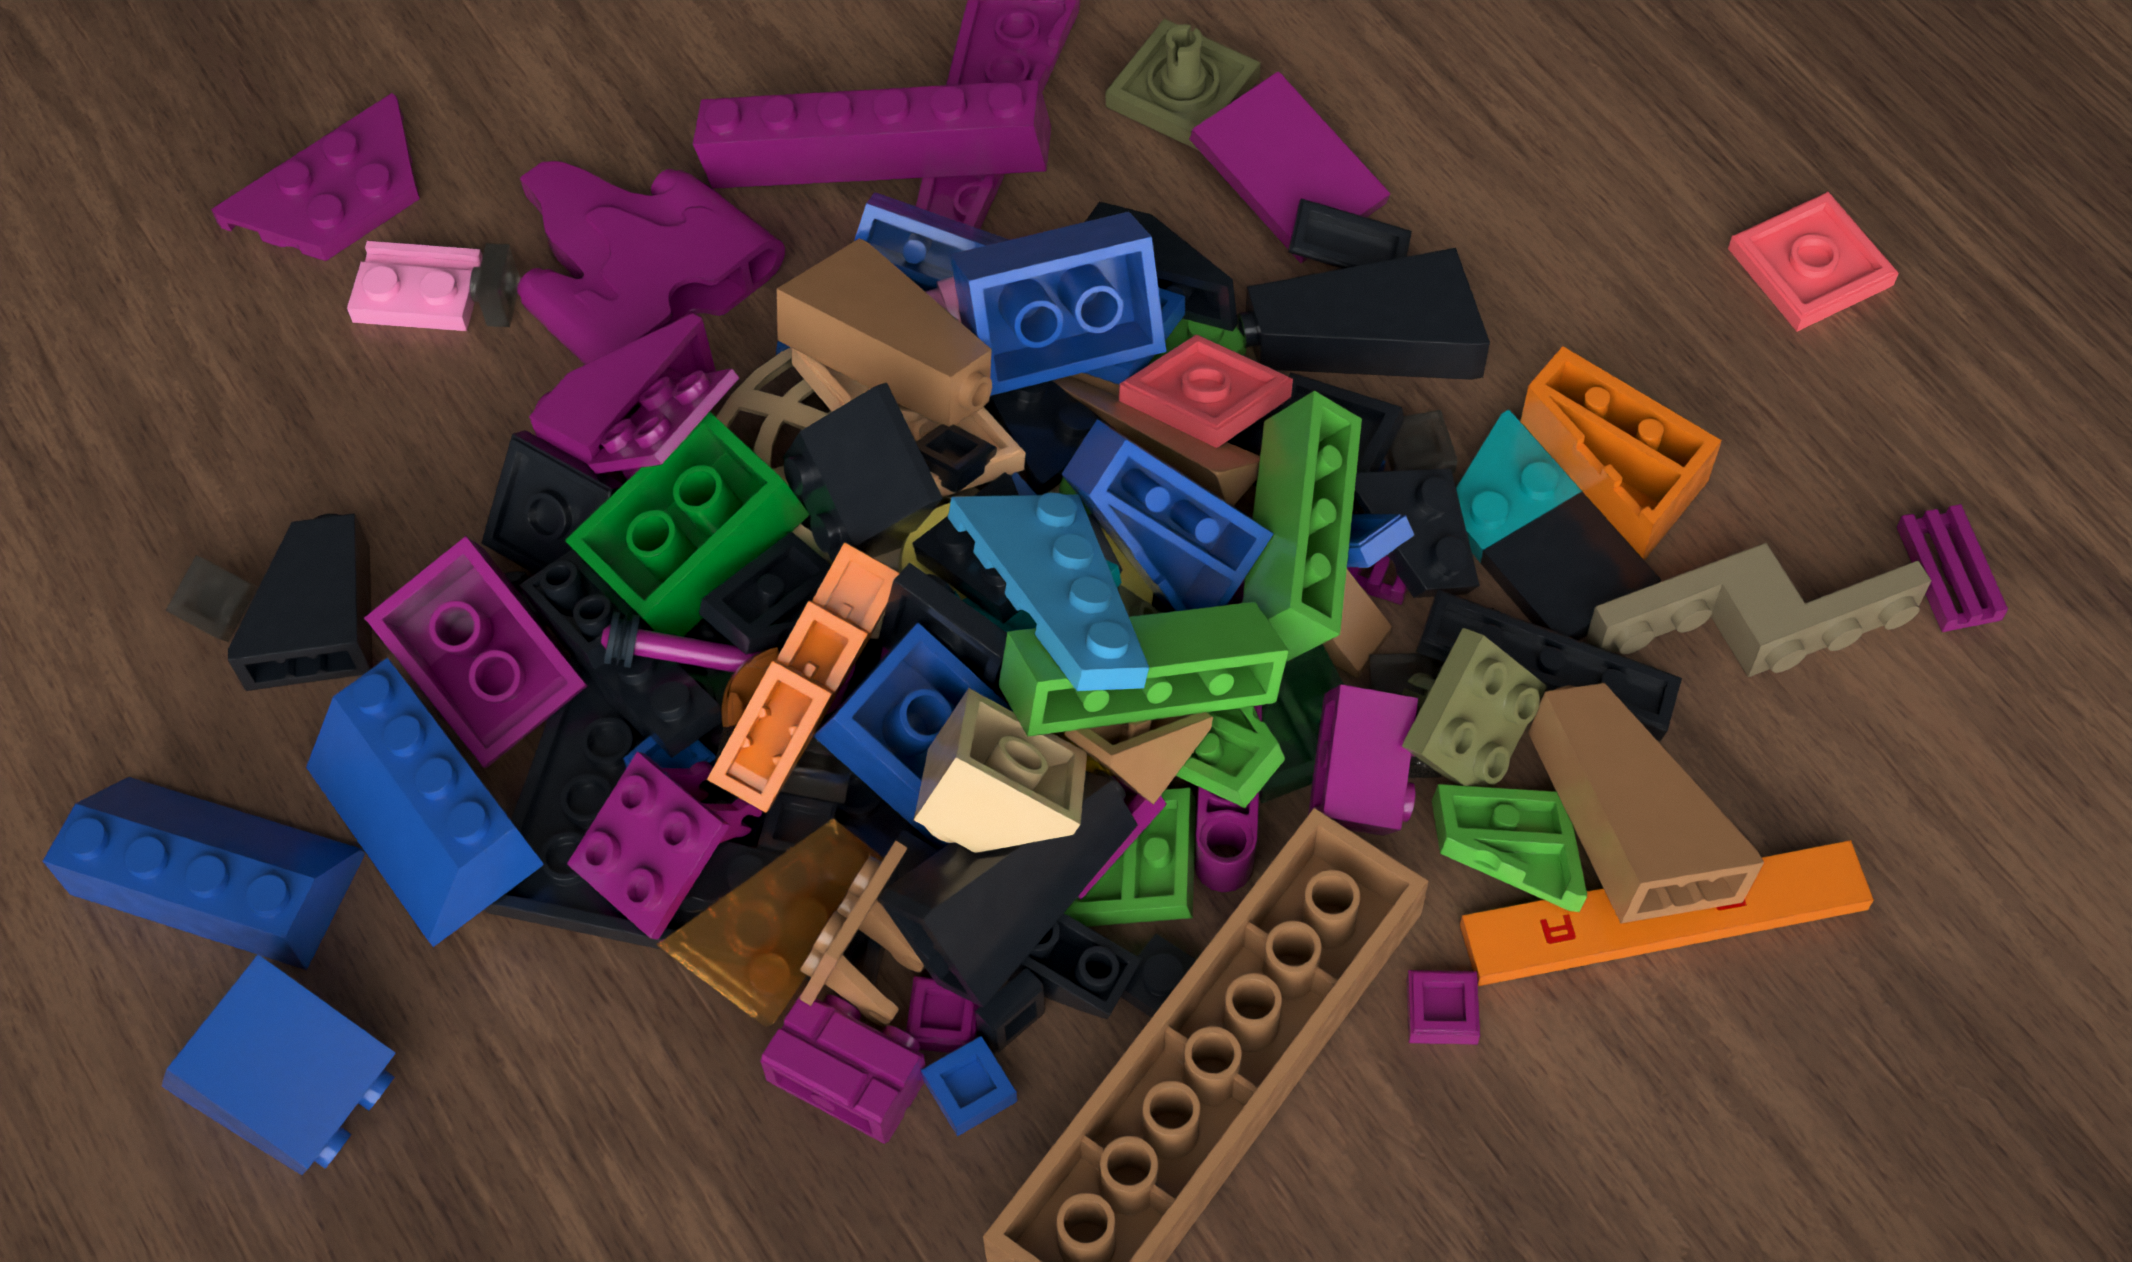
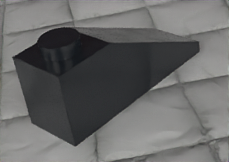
M1099 201L1085 222L1130 212L1152 236L1158 287L1185 296V315L1182 319L1233 332L1238 321L1233 279L1152 214Z

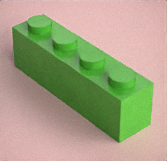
M1316 391L1311 392L1264 421L1253 520L1271 531L1273 536L1245 577L1242 603L1256 602L1289 649L1287 661L1339 636L1341 631L1362 418Z
M1256 602L1132 616L1129 619L1149 665L1144 688L1077 691L1036 637V628L1007 632L999 687L1027 737L1276 703L1289 649Z

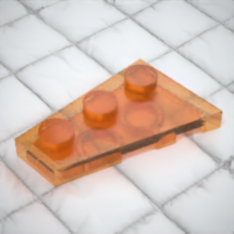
M831 819L656 945L763 1026L773 1025L807 976L800 971L801 967L811 953L816 940L829 919L845 899L849 888L870 855L881 862L884 858L836 820Z

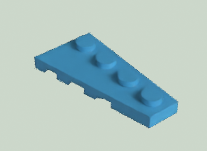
M1046 493L1044 495L951 497L948 519L958 532L968 531L975 541L974 554L986 569L995 567L1006 582V597L1017 611L1024 610L1031 615L1037 623L1036 637L1077 691L1144 688L1149 665L1079 494Z

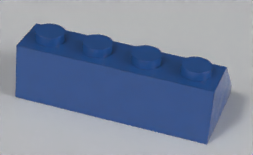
M388 657L333 696L306 768L428 942L434 947L542 867L544 863Z
M127 777L75 803L44 857L43 863L72 896L307 970L365 853L361 848Z

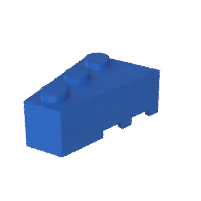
M874 192L866 203L854 241L860 238L868 242L922 290L929 291L937 288V281L953 277L950 254L1008 241L1009 239Z

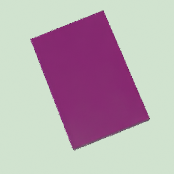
M1279 71L1194 127L1191 131L1189 140L1287 249H1289L1298 204L1301 198L1367 218L1384 206L1390 197V192ZM1292 254L1300 264L1308 259Z

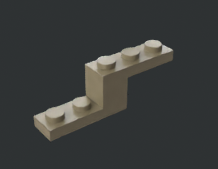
M1766 542L1596 606L1586 639L1590 645L1612 653L1620 651L1622 654H1630L1644 648L1657 636L1676 629L1680 633L1692 631L1711 617L1747 677L1769 669L1774 673H1779L1794 667L1806 655L1826 647L1830 651L1841 650L1854 643L1865 632L1883 625L1888 630L1895 629L1908 623L1919 613V605L1932 580L1920 562L1915 561L1805 603Z

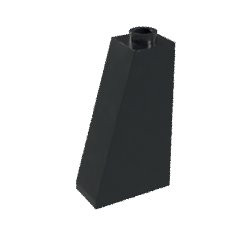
M1456 248L1248 286L1246 311L1239 312L1237 315L1238 330L1245 338L1243 340V347H1253L1258 363L1280 371L1473 380L1483 378L1490 345Z
M1097 769L1093 773L1086 771L1081 823L1073 835L978 853L956 842L949 843L888 886L878 897V900L937 985L984 1008L1138 824L1123 800L1126 797V793L1120 783L1102 770Z

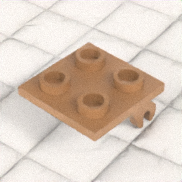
M895 841L882 862L871 855L869 856L849 888L845 899L829 919L800 969L801 972L811 977L799 998L801 1001L811 1006L825 984L855 1005L859 1012L871 1022L885 1027L893 1020L899 1010L898 1007L843 956V953L859 929L891 952L894 959L901 965L912 971H922L923 963L882 904L877 900L906 852L907 847Z

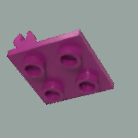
M732 368L709 373L698 370L683 378L671 380L669 377H663L657 380L640 396L639 401L642 406L630 419L618 422L604 434L600 441L604 448L592 459L588 466L595 474L621 470L626 479L629 480L641 467L662 465L739 379L738 375Z
M637 752L567 864L649 938L658 940L718 844L749 834L752 829L742 821L746 815L760 817L762 810L740 798L732 804L701 803L700 801L708 798L709 793L699 785L709 777L713 766L706 761L698 762L689 769L661 768L646 754Z

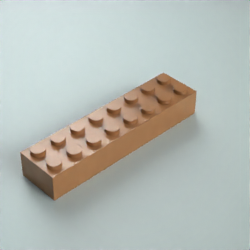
M1314 808L984 1234L983 1242L987 1262H1166L1421 916L1429 881Z

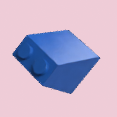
M258 954L167 1067L162 1087L295 1172L303 1175L313 1162L326 1169L352 1134L341 1127V1125L357 1104L370 1111L395 1078L384 1068L396 1053Z

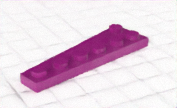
M967 0L946 85L1039 80L1043 92L1077 18L1081 6L1080 0ZM1005 174L923 178L916 207L981 229Z

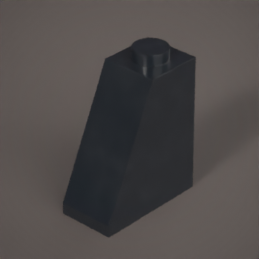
M355 513L346 515L323 514L314 519L291 522L228 648V662L246 691L364 675L373 668L372 627L364 619L371 612L370 545Z

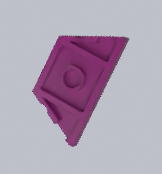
M393 93L387 95L212 208L211 211L217 224L222 229L231 232L235 226L256 231L263 242L279 247H295L304 255L327 261L418 201L420 197L417 182L412 170L410 148L406 139L402 121L404 120L397 97Z

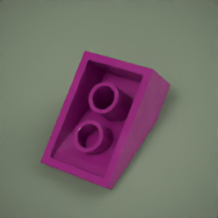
M692 313L569 372L552 391L547 392L540 398L534 411L529 416L536 436L589 464L604 448L600 443L604 434L615 424L624 419H630L642 406L639 398L651 384L663 377H669L672 380L687 377L698 370H702L704 373L716 371L703 319ZM621 470L604 473L622 484L628 481Z
M467 536L462 538L364 617L484 768L489 767L588 686L520 592L486 550Z

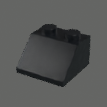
M887 382L871 388L801 430L783 456L784 474L787 483L793 493L801 495L811 516L813 538L821 551L824 553L828 552L832 563L844 543L854 546L873 558L901 548L907 536L922 525L943 499Z

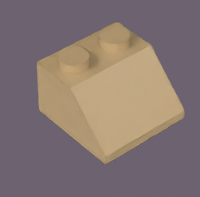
M968 688L928 748L914 820L924 825L936 838L948 843L956 842L975 853L1073 835L1081 823L1087 752L1052 733L1027 737L1014 712Z

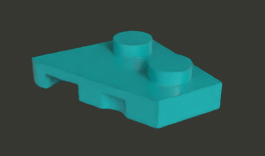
M1509 409L1500 415L1456 487L1472 554L1481 562L1484 549L1582 492Z

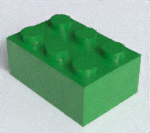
M709 411L662 465L641 467L565 541L654 632L684 637L703 618L699 615L702 598L793 531L810 514L787 483Z

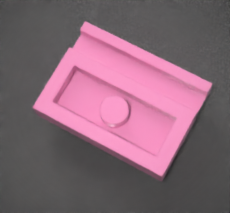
M376 241L366 242L365 249L367 255L365 262L360 263L347 306L353 323L467 331L480 285L478 276L480 270H484L485 266L480 249Z

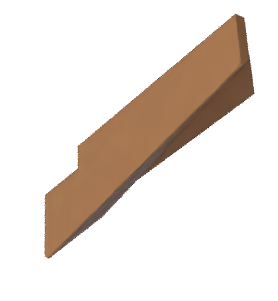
M1086 373L1052 380L1116 429L1115 431L1233 506L1258 478L1259 455L1228 442H1225L1220 447H1213L1120 402L1118 384Z

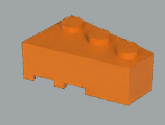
M1564 346L1560 348L1529 384L1520 421L1644 561L1707 484L1722 442L1719 438Z

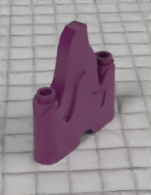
M561 161L541 162L520 177L526 198L536 206L543 216L545 234L551 251L559 263L576 279L550 269L534 268L528 271L519 281L517 287L518 295L521 297L523 306L585 365L692 313H706L715 316L728 313L771 279L780 268L785 256V246L780 239L705 183L683 170L666 169L655 178L651 186L652 196L631 193L604 181L584 169Z

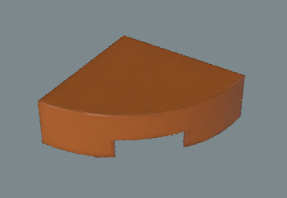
M778 647L753 655L734 672L726 686L722 700L721 715L723 727L738 724L771 662L779 656Z

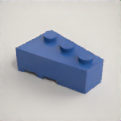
M1098 419L1062 472L1069 485L1076 494H1079L1086 507L1168 612L1227 605L1273 536L1271 531L1244 512Z

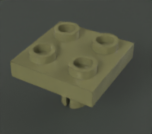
M1164 18L1106 90V107L1198 150L1189 140L1192 129L1251 90L1260 78L1261 62L1202 36L1197 28L1191 31V25H1178Z
M1462 628L1436 679L1420 672L1414 674L1407 681L1409 684L1425 690L1424 695H1421L1409 689H1403L1402 695L1418 698L1417 717L1402 747L1455 785L1495 788L1497 783L1506 774L1510 758L1525 728L1536 716L1540 699L1547 686L1487 637Z

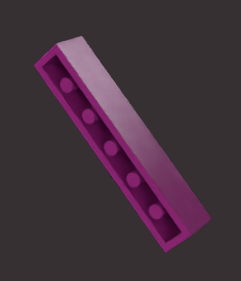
M1039 80L701 99L693 146L712 189L1046 172L1051 123Z

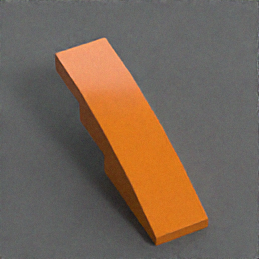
M848 543L843 544L813 600L808 601L779 656L771 662L707 778L708 781L765 813L769 811L883 616L893 580L899 575V571Z

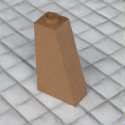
M860 238L777 288V340L870 389L887 382L897 403L939 425L945 424L948 427L953 424L956 425L972 413L982 409L989 402L992 392V380L990 379L992 349L868 242Z
M1605 683L1581 687L1563 686L1553 691H1546L1528 734L1620 923L1743 903L1764 864L1759 852Z

